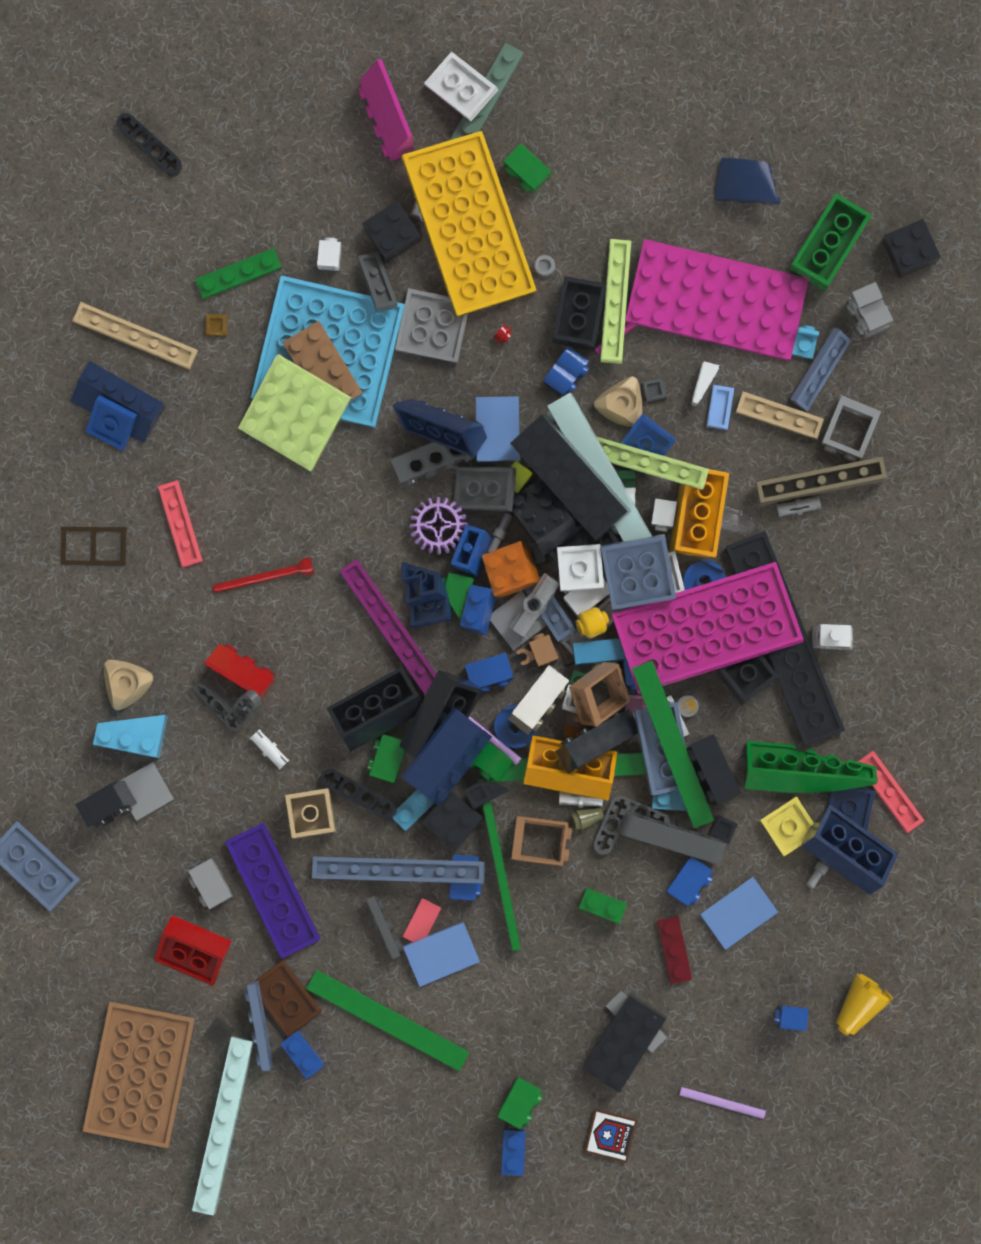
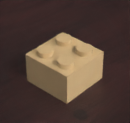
M330 789L285 795L292 839L336 832Z

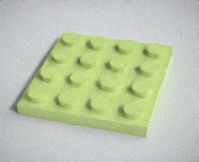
M278 354L238 429L307 470L312 471L352 397Z

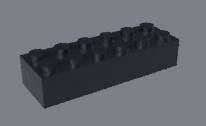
M541 414L510 443L595 540H600L631 512L547 415Z

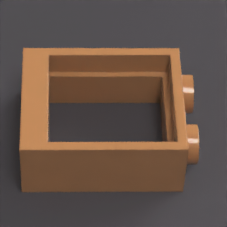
M602 662L569 686L581 725L597 727L630 702L619 664ZM604 678L610 698L597 707L591 687Z
M517 816L511 860L563 866L564 862H568L569 849H565L566 840L571 841L572 828L568 827L567 822ZM525 823L562 828L558 860L521 855Z

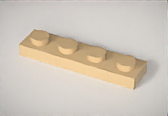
M742 392L736 410L738 414L815 440L818 438L824 420L812 414L746 392Z

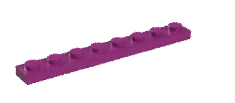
M356 559L340 570L341 575L419 688L426 695L436 676V672Z

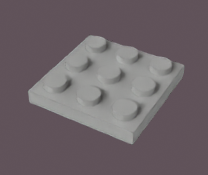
M408 288L395 351L458 364L468 314L456 317L448 296Z

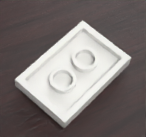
M453 52L445 58L424 82L428 89L470 122L498 91V88Z

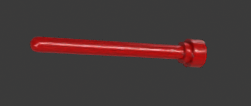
M308 557L298 562V565L215 584L212 590L218 593L297 573L307 576L314 574V569L312 568L311 558Z

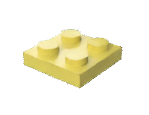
M797 797L760 820L783 857L802 845L808 830L814 824Z

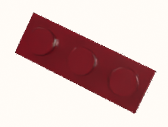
M679 916L657 920L670 983L675 984L692 980Z

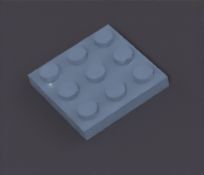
M665 534L601 546L612 610L676 599Z

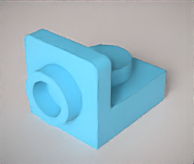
M807 325L798 327L792 355L812 360L819 331H815L814 327Z

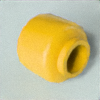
M597 607L579 613L578 620L575 622L581 636L593 638L606 632L609 619L605 611L601 612Z

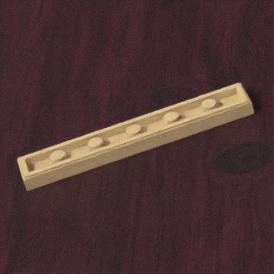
M80 302L72 322L188 370L191 369L198 352L197 349Z

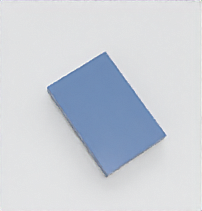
M519 396L476 397V421L483 425L487 435V439L477 452V462L520 461V454L510 444L520 435Z
M752 877L700 915L726 950L777 914L778 911L754 877Z
M463 921L403 946L420 987L480 962Z

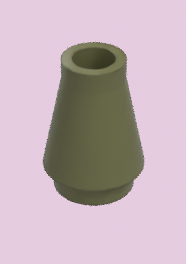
M598 807L595 809L575 810V813L570 814L574 829L576 831H583L598 821L603 820L604 815L602 809Z

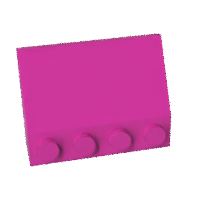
M378 59L359 79L360 87L357 89L361 99L366 98L368 106L365 107L369 119H374L376 124L373 126L377 138L381 137L383 144L380 145L384 157L389 156L391 162L401 158L403 154L414 151L413 138L383 61Z

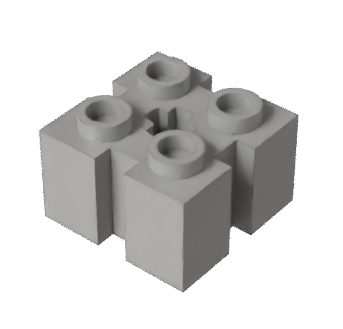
M876 282L852 292L846 306L849 314L856 316L858 322L855 323L859 335L863 334L866 339L887 330L894 320L887 305L884 304L882 294Z

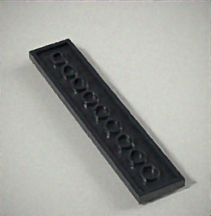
M766 531L725 546L735 574L773 562L777 563L804 642L767 654L774 671L779 676L777 680L803 745L807 746L845 731Z

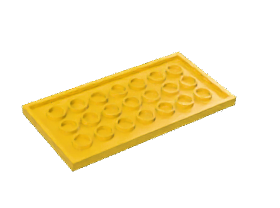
M479 131L403 154L401 158L455 316H462L536 292L537 290L483 132Z

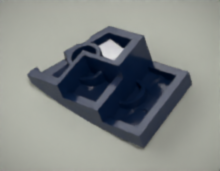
M721 158L715 200L722 202L761 203L763 205L780 204V198L777 197L775 191L776 184L772 178L770 164L748 159Z
M401 562V581L406 583V604L410 606V626L416 629L451 621L449 597L441 574Z

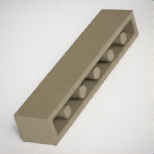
M883 457L759 481L756 482L754 487L758 506H764L796 498L883 482L886 480L887 474Z

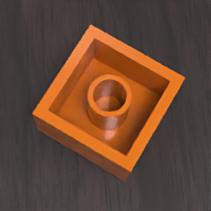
M519 541L482 555L491 588L496 597L504 598L534 587L540 581L528 543Z

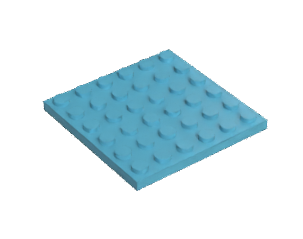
M281 276L251 399H254L276 355L279 354L294 363L282 342L320 321L363 392L361 396L349 402L340 420L376 428L405 304L398 303L395 309L377 313L371 296Z

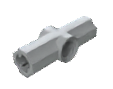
M544 573L530 596L525 598L523 607L509 627L516 633L526 637L539 616L546 611L547 604L560 586V582ZM537 599L539 608L533 611L531 603Z

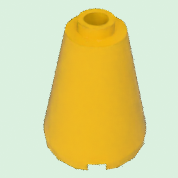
M857 973L836 1021L839 1025L838 1030L847 1036L849 1034L855 1035L893 1000V997L886 990L882 993V990L878 987L879 984L865 975Z

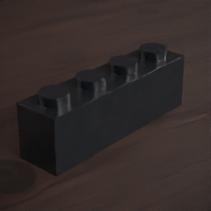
M629 709L622 713L618 710L609 717L610 720L602 722L590 731L587 727L577 733L578 738L573 740L572 737H569L560 743L562 747L555 752L568 774L638 734L636 720Z

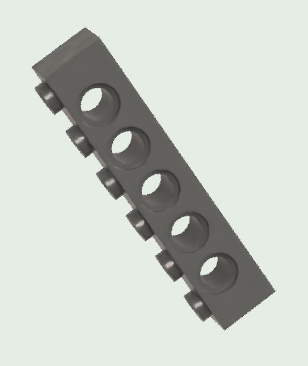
M432 442L391 459V463L400 485L405 484L406 487L418 483L417 479L425 476L426 479L432 478L438 474L437 471L443 468L446 471L458 466V462L463 460L466 463L477 459V456L472 457L462 452L459 455H452L450 453L451 448ZM433 454H440L442 460L440 463L435 464L430 461V457ZM420 462L422 469L414 472L410 468L411 464Z

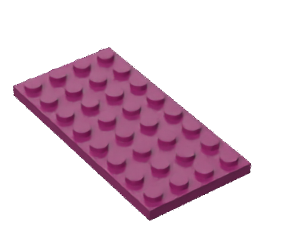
M644 239L625 322L790 361L809 280L802 276Z
M776 562L676 593V599L638 605L612 613V618L638 694L641 691L632 667L650 660L653 661L662 686L804 642Z

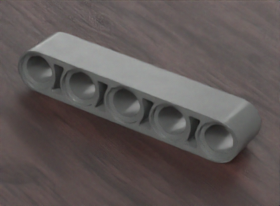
M632 812L625 813L619 832L630 838L716 864H721L727 842Z

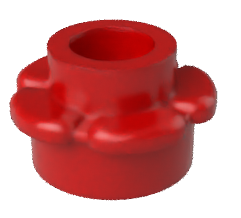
M504 324L493 336L498 344L501 341L505 343L513 335L510 332L511 327L508 328Z

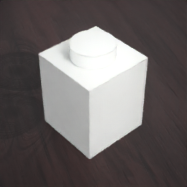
M325 238V240H319L318 269L339 271L342 245L341 242H337V239Z
M655 499L651 526L655 527V531L668 532V529L672 530L677 502Z

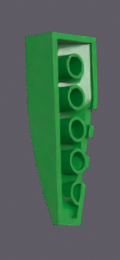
M746 741L744 789L786 793H815L855 789L875 785L878 782L877 769L873 765L853 760L844 762L838 759L837 756L830 754L828 757L816 755V751L810 749L807 752L797 751L796 746L790 744Z

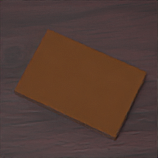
M284 959L255 980L259 981L263 1006L287 1038L322 1012Z

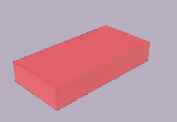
M422 898L403 937L414 942L428 936L441 907Z

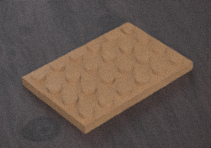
M109 1002L83 1132L169 1148L195 1018Z

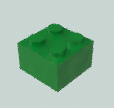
M517 1076L497 1117L520 1130L523 1125L527 1127L533 1116L530 1113L532 1107H538L543 1097V1094L540 1093L541 1088Z

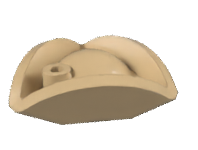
M633 376L628 377L603 392L594 401L596 410L614 423L633 427L643 411L641 390L637 378Z
M108 660L104 664L106 690L110 704L115 710L124 709L135 703L146 693L153 682V675L137 665L119 660Z

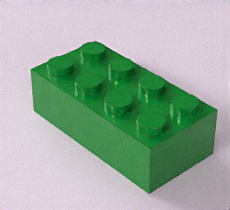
M835 193L789 270L806 278L810 283L826 292L872 214Z

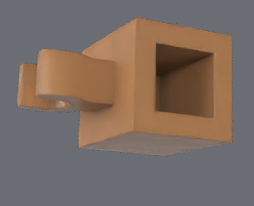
M543 633L532 637V641L529 642L531 651L519 649L516 652L517 655L524 653L527 656L525 661L520 662L521 666H525L535 660L538 668L559 659L550 636H544Z

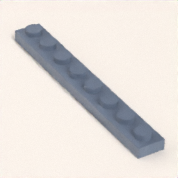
M313 857L312 878L484 884L485 862Z

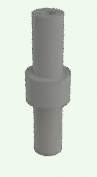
M504 513L498 528H495L492 534L494 537L487 551L488 553L497 550L501 540L504 541L507 535L506 529L512 519L510 514Z
M822 860L817 862L814 867V873L806 883L808 887L814 889L821 876H825L829 869L825 862Z

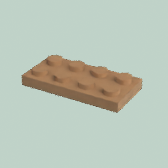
M320 321L282 342L296 365L352 397L350 402L363 394Z

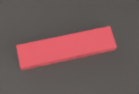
M176 480L157 486L182 568L203 562L179 481Z
M874 751L858 761L876 766L878 782L871 786L906 833L925 821Z

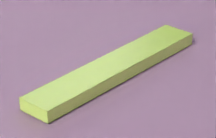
M610 239L600 362L622 364L631 241Z
M597 437L612 464L701 490L704 489L709 472L707 468Z

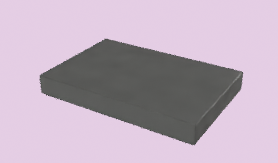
M457 467L454 502H456V505L453 509L456 510L461 507L462 510L512 511L516 469L513 467Z

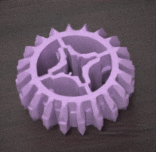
M436 497L435 504L429 498V506L426 507L425 503L421 502L420 506L423 510L414 509L418 517L411 516V520L416 522V524H410V529H416V531L411 533V536H419L415 540V544L423 542L422 550L429 546V554L433 553L434 548H437V555H441V548H445V552L448 554V546L451 545L454 550L457 549L454 542L457 541L459 543L460 541L458 536H462L464 531L461 528H465L467 523H461L460 521L465 520L466 515L458 516L462 512V508L459 507L454 510L453 508L456 505L454 501L448 506V498L444 499L443 504L440 503V497ZM441 509L451 513L456 522L444 520ZM435 510L433 520L421 523L423 517L428 512ZM438 515L441 524H445V526L441 527L439 536L436 527H432L436 525ZM426 529L434 532L436 542L428 540L421 530ZM456 529L450 539L442 542V535L445 531Z

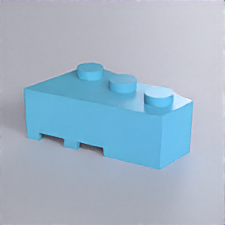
M160 715L97 723L93 745L159 759L168 716Z

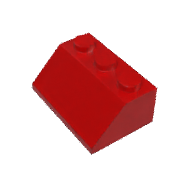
M219 644L204 664L245 691H255L260 696L261 701H263L276 680L272 676L274 672L264 666L261 669L254 665L256 661L247 655H244L243 658L236 654L237 649L231 645L226 644L224 647Z
M172 915L162 933L154 961L214 986L232 941Z

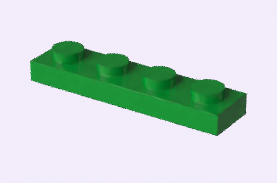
M272 248L198 277L195 280L202 298L206 299L280 270L282 267L275 249Z

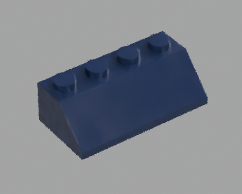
M89 361L78 379L71 402L92 413L95 400L100 395L137 414L130 436L145 443L166 408L163 402Z
M409 399L396 402L393 405L404 431L469 456L475 457L487 439L484 427L478 421L472 422L459 414L448 413L445 409L441 407L435 408L425 401L419 402Z
M453 708L401 777L440 806L492 736L457 709Z
M830 804L810 827L801 845L869 895L884 886L898 856L896 851Z

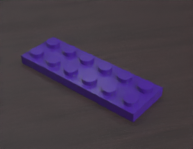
M263 822L225 841L281 959L321 940L265 823Z

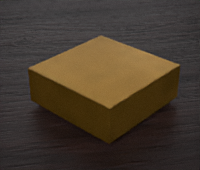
M206 314L205 335L227 336V314Z

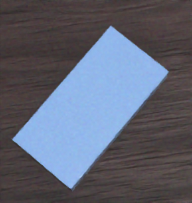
M713 385L706 427L728 430L734 388Z

